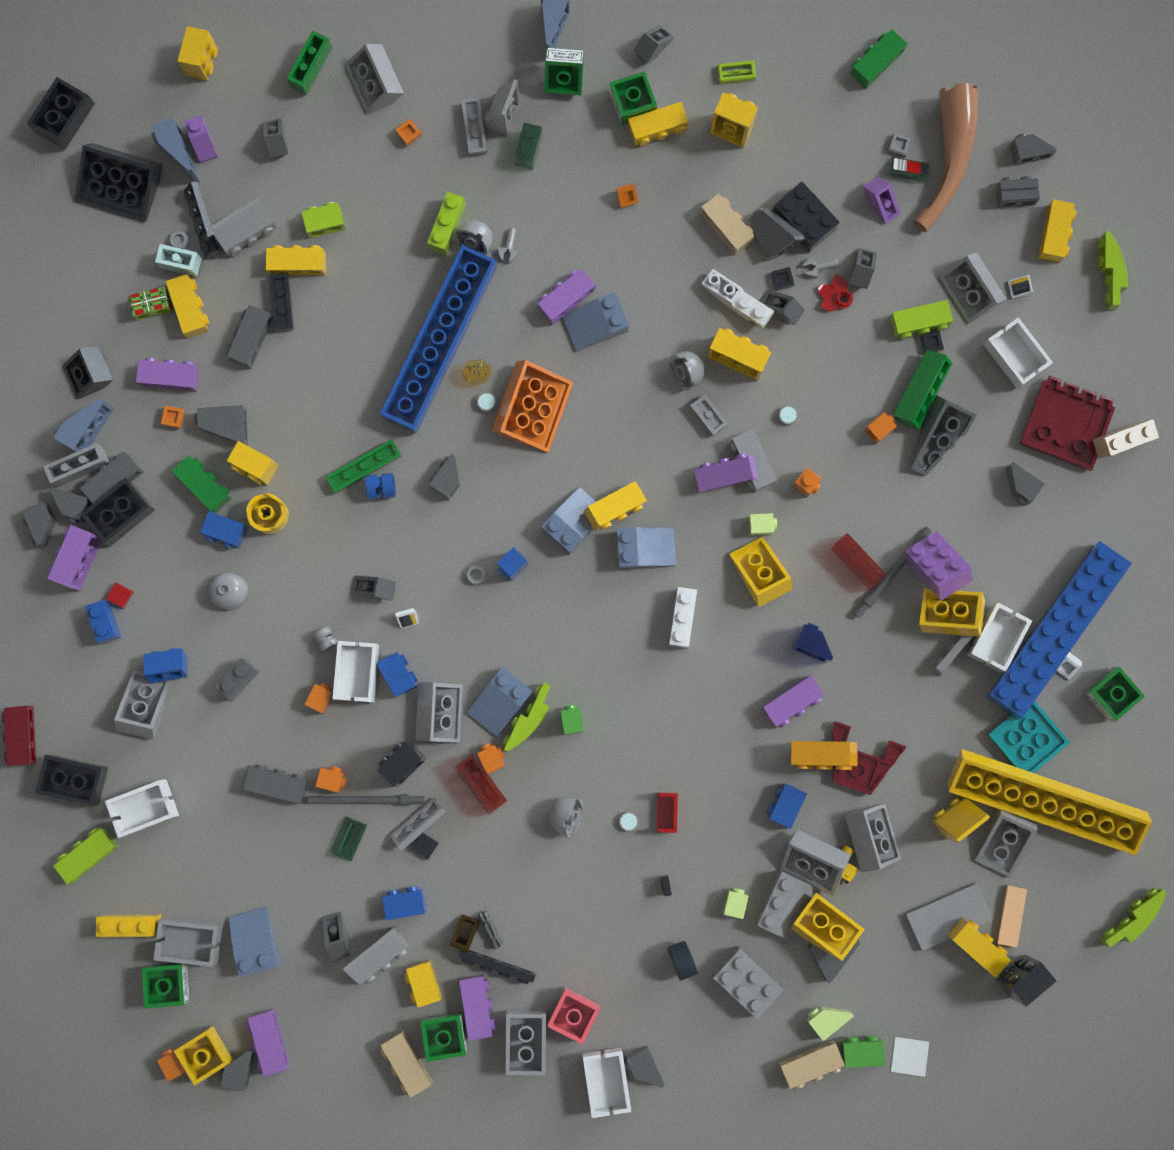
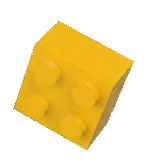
M187 26L178 63L187 77L208 81L209 75L213 73L212 63L213 59L217 57L218 47L209 31Z
M240 441L237 442L227 459V462L231 464V469L242 476L248 474L247 477L259 485L262 483L268 485L279 466L273 459Z
M214 1026L174 1051L194 1086L233 1061L232 1056Z

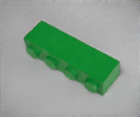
M926 350L924 356L921 357L920 364L916 372L913 373L911 382L907 389L904 390L903 397L894 411L893 416L900 424L920 429L953 364L947 355Z

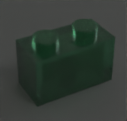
M524 122L514 157L516 166L533 170L543 136L542 127Z

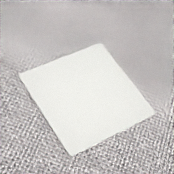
M895 1037L891 1072L925 1077L929 1042Z

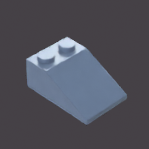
M541 0L547 50V48H556L570 13V0Z
M170 118L153 124L154 132L151 135L159 149L163 150L195 182H200L183 132L175 119Z
M616 292L597 298L563 316L576 352L629 332V324Z
M99 399L63 421L62 425L56 428L53 438L76 452L91 446L114 408L104 400Z
M579 487L541 526L542 531L571 555L593 530L583 511L596 501Z
M617 528L619 569L676 566L674 528Z
M502 667L467 713L497 737L532 695L533 691Z
M267 907L229 917L233 954L239 978L272 969L282 964Z

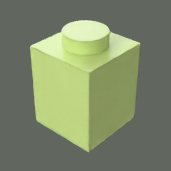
M773 513L750 514L748 517L750 536L773 535L774 530H777V518L773 517Z
M733 887V891H727L722 912L724 915L740 919L744 918L749 897L747 894H744L745 890Z

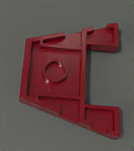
M834 721L833 742H846L851 726ZM888 741L883 759L857 750V766H852V770H836V766H833L832 782L871 795L899 756L905 751L906 746Z

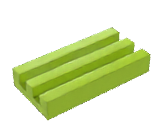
M754 60L717 64L719 84L756 80ZM751 67V69L722 72L723 69Z

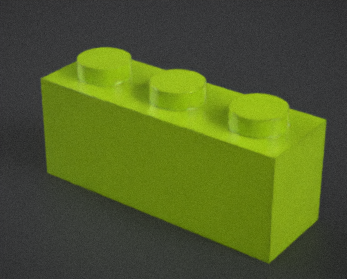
M447 191L427 242L429 250L447 256L466 207L464 197Z
M948 300L895 311L889 317L894 337H901V339H908L912 337V334L917 333L919 335L928 334L930 330L934 329L943 331L948 329V326L953 322Z
M95 828L88 834L89 838L84 842L80 840L73 845L72 848L74 850L69 854L66 852L56 859L58 862L53 867L67 885L74 883L119 847L106 828Z

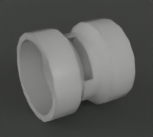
M329 626L312 635L314 640L320 644L321 652H325L338 644L337 639L332 636V630Z

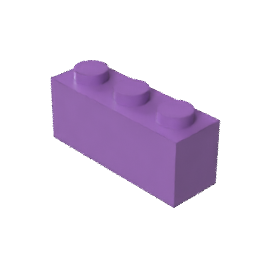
M582 269L571 272L565 282H559L554 286V291L549 295L547 293L538 300V309L551 325L555 324L596 290V285Z
M145 358V360L138 361L136 383L142 387L197 391L200 369L193 362L183 361V364H178L173 360L157 362L156 359Z
M747 453L736 455L735 460L729 461V458L717 460L718 464L711 465V462L699 465L700 468L694 470L699 492L759 479L754 457L747 456Z
M811 675L761 708L773 727L779 725L782 728L790 722V717L793 715L798 717L806 712L804 708L811 704L813 707L821 702L820 697L824 693Z
M484 974L460 978L459 983L469 1041L492 1037L493 1031H496L495 1019H491L490 1016L493 1006L492 1000L487 997V991H490L488 979H484Z
M275 1009L251 1015L246 1024L248 1032L252 1033L253 1051L258 1054L257 1066L259 1072H262L263 1077L287 1070L290 1064Z

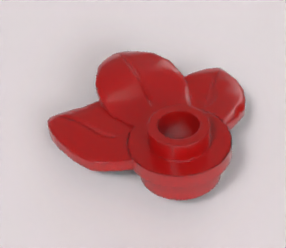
M835 275L832 285L818 286V293L824 299L821 304V308L824 310L834 311L838 308L846 309L851 306L853 296L848 291L847 281L841 276ZM840 298H846V302H841Z

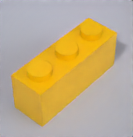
M678 102L629 118L628 128L634 145L644 146L652 140H663L670 134L685 132L688 128V119L682 102Z
M1055 199L1049 203L1038 259L1060 263L1064 258H1067L1070 247L1067 246L1068 240L1071 239L1073 234L1071 224L1076 217L1074 203Z
M274 245L272 248H266V271L269 275L288 273V275H326V253L323 248L317 245H311L309 248H302L298 245H293L291 248H283V246Z
M186 274L166 281L182 332L186 338L208 332L207 325L210 323L206 313L203 314L201 308L204 305L201 297H197L195 290H198L195 279H191Z
M636 481L589 505L583 512L594 531L600 528L603 531L612 526L611 522L615 520L620 522L628 517V513L633 512L635 514L642 510V505L647 500Z
M161 914L96 917V937L157 936L158 922L161 919Z
M962 917L947 935L996 978L1011 961L1006 956L1008 952L1000 945L997 947L993 945L994 939L986 932L981 934L978 931L980 927L971 919L967 922Z

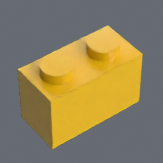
M431 960L406 969L407 973H404L407 985L411 984L413 992H410L413 1004L416 1003L419 1008L442 999Z

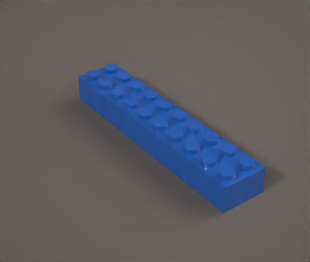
M464 245L461 246L380 412L383 419L417 434L497 269V261Z
M1101 541L1093 545L1016 653L1007 671L1001 674L986 695V698L1016 720L1022 719L1132 563Z

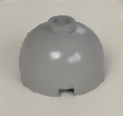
M469 220L459 227L455 233V241L460 248L464 245L485 255L493 244V234L486 223L478 220Z
M689 351L680 352L670 357L672 359V362L669 363L670 374L675 383L679 381L682 385L679 388L687 391L700 384L705 370V364L701 358Z
M232 572L220 573L213 578L209 586V596L214 605L229 611L241 607L249 593L248 584L244 578Z
M563 797L557 800L548 810L551 827L563 836L571 837L570 834L574 835L582 819V815H579L580 809L583 810V801L574 797Z

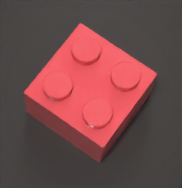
M565 987L550 1016L547 1027L583 1045L600 1010V1004Z

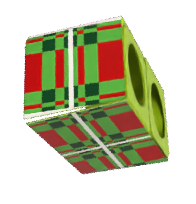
M163 287L128 296L132 315L137 320L172 312L169 293L165 287L164 290Z

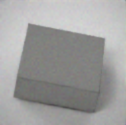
M893 133L887 152L906 157L912 138Z

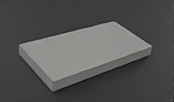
M977 883L905 914L921 951L951 939L947 934L962 917L967 922L971 919L978 926L993 920Z

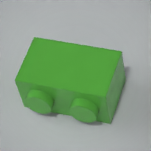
M576 705L564 706L565 710L561 711L564 734L584 732L580 708H576Z
M877 1035L865 1036L866 1039L850 1036L846 1037V1040H841L844 1067L885 1066L883 1040L877 1038Z

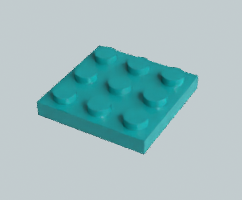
M1034 701L1022 719L1016 720L1013 716L1009 715L987 734L1014 767L1032 773L1038 771L1070 743L1036 701Z

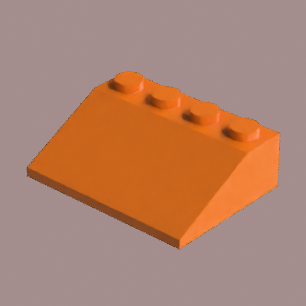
M527 360L516 361L491 432L549 453L574 382Z

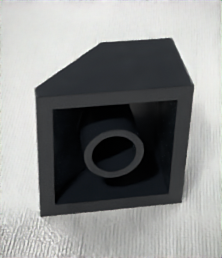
M99 346L79 348L63 365L76 399H81L102 390L113 381L112 373L106 364L105 357Z

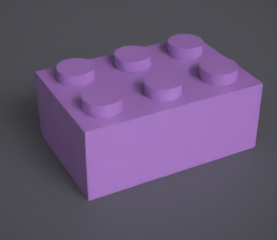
M70 525V528L66 529L62 546H59L56 551V560L48 569L49 576L47 579L81 591L102 541L97 535Z
M937 531L905 550L909 567L940 600L945 599L973 581L971 566Z

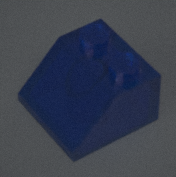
M811 623L800 626L791 649L824 663L831 662L833 656L823 632L818 630L819 627Z

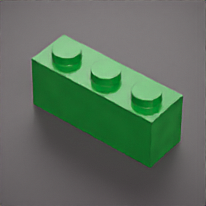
M893 29L888 33H882L877 39L878 43L875 46L870 45L864 52L865 55L862 58L858 57L852 64L853 68L850 74L865 89L905 51L908 45Z
M312 30L286 78L290 88L305 95L308 94L332 49L329 38Z
M188 455L172 472L212 513L216 514L232 499L228 495L230 491L223 484L219 486L215 482L216 476L211 471L206 472L202 468L204 464L197 457L193 459Z

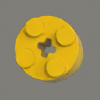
M273 494L257 495L247 505L248 521L252 527L261 533L276 534L288 522L289 511L287 506ZM267 511L270 512L271 515L266 516L264 513Z

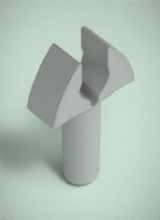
M513 227L509 228L506 246L503 248L498 247L499 257L502 262L504 255L509 251L511 255L509 264L519 254L517 250L513 249L516 229Z
M811 257L803 264L802 268L811 266L814 269L804 272L803 275L810 278H818L819 270L837 267L838 261L833 259L817 263L814 261V257Z

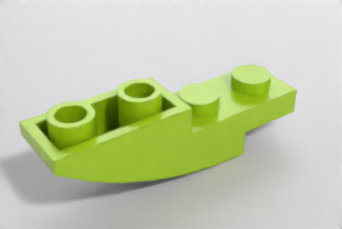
M1106 231L1098 239L1100 256L1098 257L1097 265L1100 267V273H1106L1105 285L1107 286V293L1105 294L1104 301L1107 304V310H1116L1120 306L1121 292L1128 288V276L1120 247L1111 232Z
M543 683L542 686L538 685L534 694L537 698L534 703L531 702L526 711L529 714L528 718L521 714L519 718H514L511 725L514 728L511 736L507 734L503 745L506 746L505 751L508 752L520 745L540 725L550 706L544 704L551 685Z
M1152 888L1146 892L1147 896L1141 900L1133 901L1130 904L1131 907L1126 910L1131 917L1123 918L1119 921L1120 925L1114 929L1106 930L1103 933L1104 936L1100 938L1102 944L1110 948L1122 939L1131 943L1139 937L1158 914L1166 891L1160 888Z

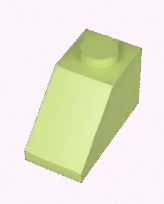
M816 1007L808 1013L809 1017L806 1020L824 1041L854 1016L849 1010L820 1007L818 1009Z

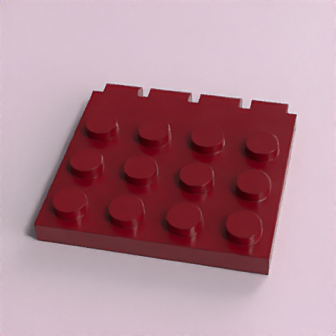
M1049 375L1047 381L1044 380L1041 383L1019 444L1092 471L1098 457L1093 439L1106 435L1115 407L1112 406L1114 400L1100 395L1099 399L1096 400L1098 394L1084 388L1079 394V386L1065 381L1063 387H1061L1062 380Z

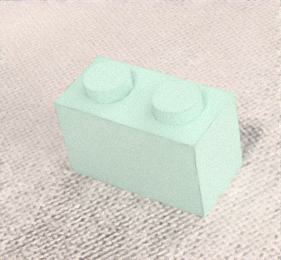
M160 244L155 263L161 269L197 277L202 259L197 252Z

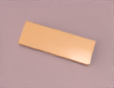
M1006 885L997 944L1017 948L1027 889Z

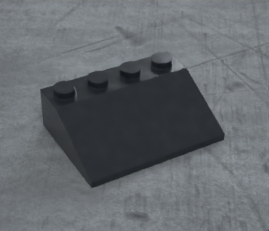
M94 143L83 145L74 201L146 222L160 183L163 164Z

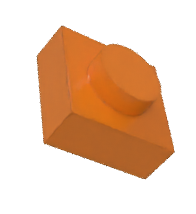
M408 119L395 129L407 146L422 136V133L411 119Z
M634 183L616 188L621 208L639 203Z
M164 406L161 424L181 429L185 410Z

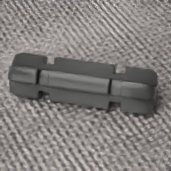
M488 911L480 913L478 918L483 923L482 926L488 939L491 940L490 943L493 949L501 947L503 943L501 938L497 936L498 932L492 920L490 921L489 919L491 917Z

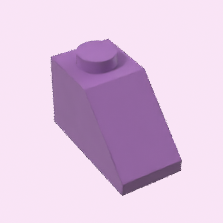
M202 115L185 120L184 124L199 162L203 163L217 158L210 132Z
M877 177L863 186L868 202L885 224L901 214L890 183Z

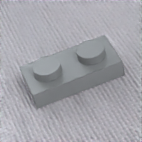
M706 394L690 405V408L712 436L728 425V422Z

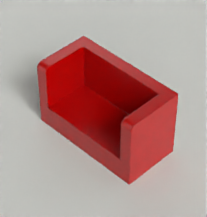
M657 792L656 831L677 833L678 793Z

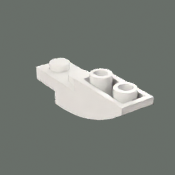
M714 269L711 270L702 282V285L722 303L747 321L751 320L762 328L766 326L774 315L772 309L744 292L742 287Z

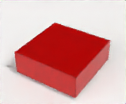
M115 582L106 599L125 609L134 591Z

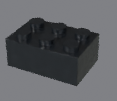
M56 77L26 124L33 132L65 150L95 103L88 94Z
M803 181L796 185L773 207L777 214L804 235L805 239L800 244L809 253L833 233L840 223Z
M124 478L80 515L101 541L111 547L155 509L132 481Z
M399 742L392 749L394 753L390 757L385 756L378 763L380 767L377 771L393 787L400 786L427 759L412 742Z
M45 755L35 793L91 806L99 805L108 767L56 755Z
M1021 955L1013 962L1014 965L1009 969H1003L996 979L1011 999L1025 1007L1057 982L1041 961L1027 955Z

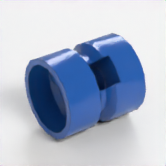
M385 473L381 477H378L377 474L366 475L368 500L380 499L381 496L384 498L396 497L393 473Z

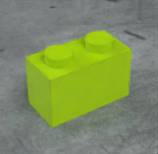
M328 202L324 206L318 208L314 206L308 207L306 211H302L309 238L346 230L338 202Z

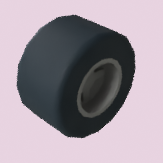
M685 941L667 948L680 981L698 974L695 962Z

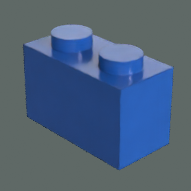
M208 511L200 533L205 535L204 539L215 543L216 540L223 542L222 545L233 549L236 546L240 548L248 526Z
M513 547L497 562L499 567L497 570L506 580L510 578L513 581L528 566V562Z
M101 600L85 606L97 643L105 644L122 638L109 601Z
M172 648L162 652L153 651L150 654L143 655L144 676L149 684L188 677L187 656L182 648Z
M398 652L377 663L396 698L416 688L415 682L418 681L414 672H409L406 667L409 663L404 654L400 655Z
M786 783L783 786L779 785L775 793L777 799L774 804H770L767 810V814H769L768 819L791 829L807 793Z
M418 886L408 887L406 892L400 893L398 889L387 891V895L382 897L386 920L415 916L427 912L423 889H418Z

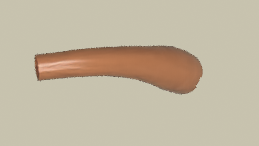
M972 83L954 84V88L948 91L946 87L939 90L945 166L942 180L929 207L924 208L914 220V225L923 232L929 230L948 206L960 185L969 162L978 119L977 85L972 86Z

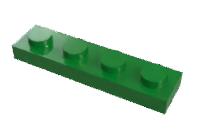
M391 439L325 477L334 493L337 494L365 478L366 475L374 473L402 456Z

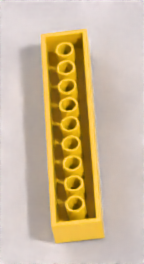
M961 749L947 781L948 790L951 793L1135 856L1152 824L1150 816L1146 811Z

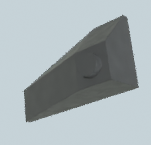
M936 395L927 413L909 468L926 476L942 460V456L955 446L954 443L969 431L977 414Z

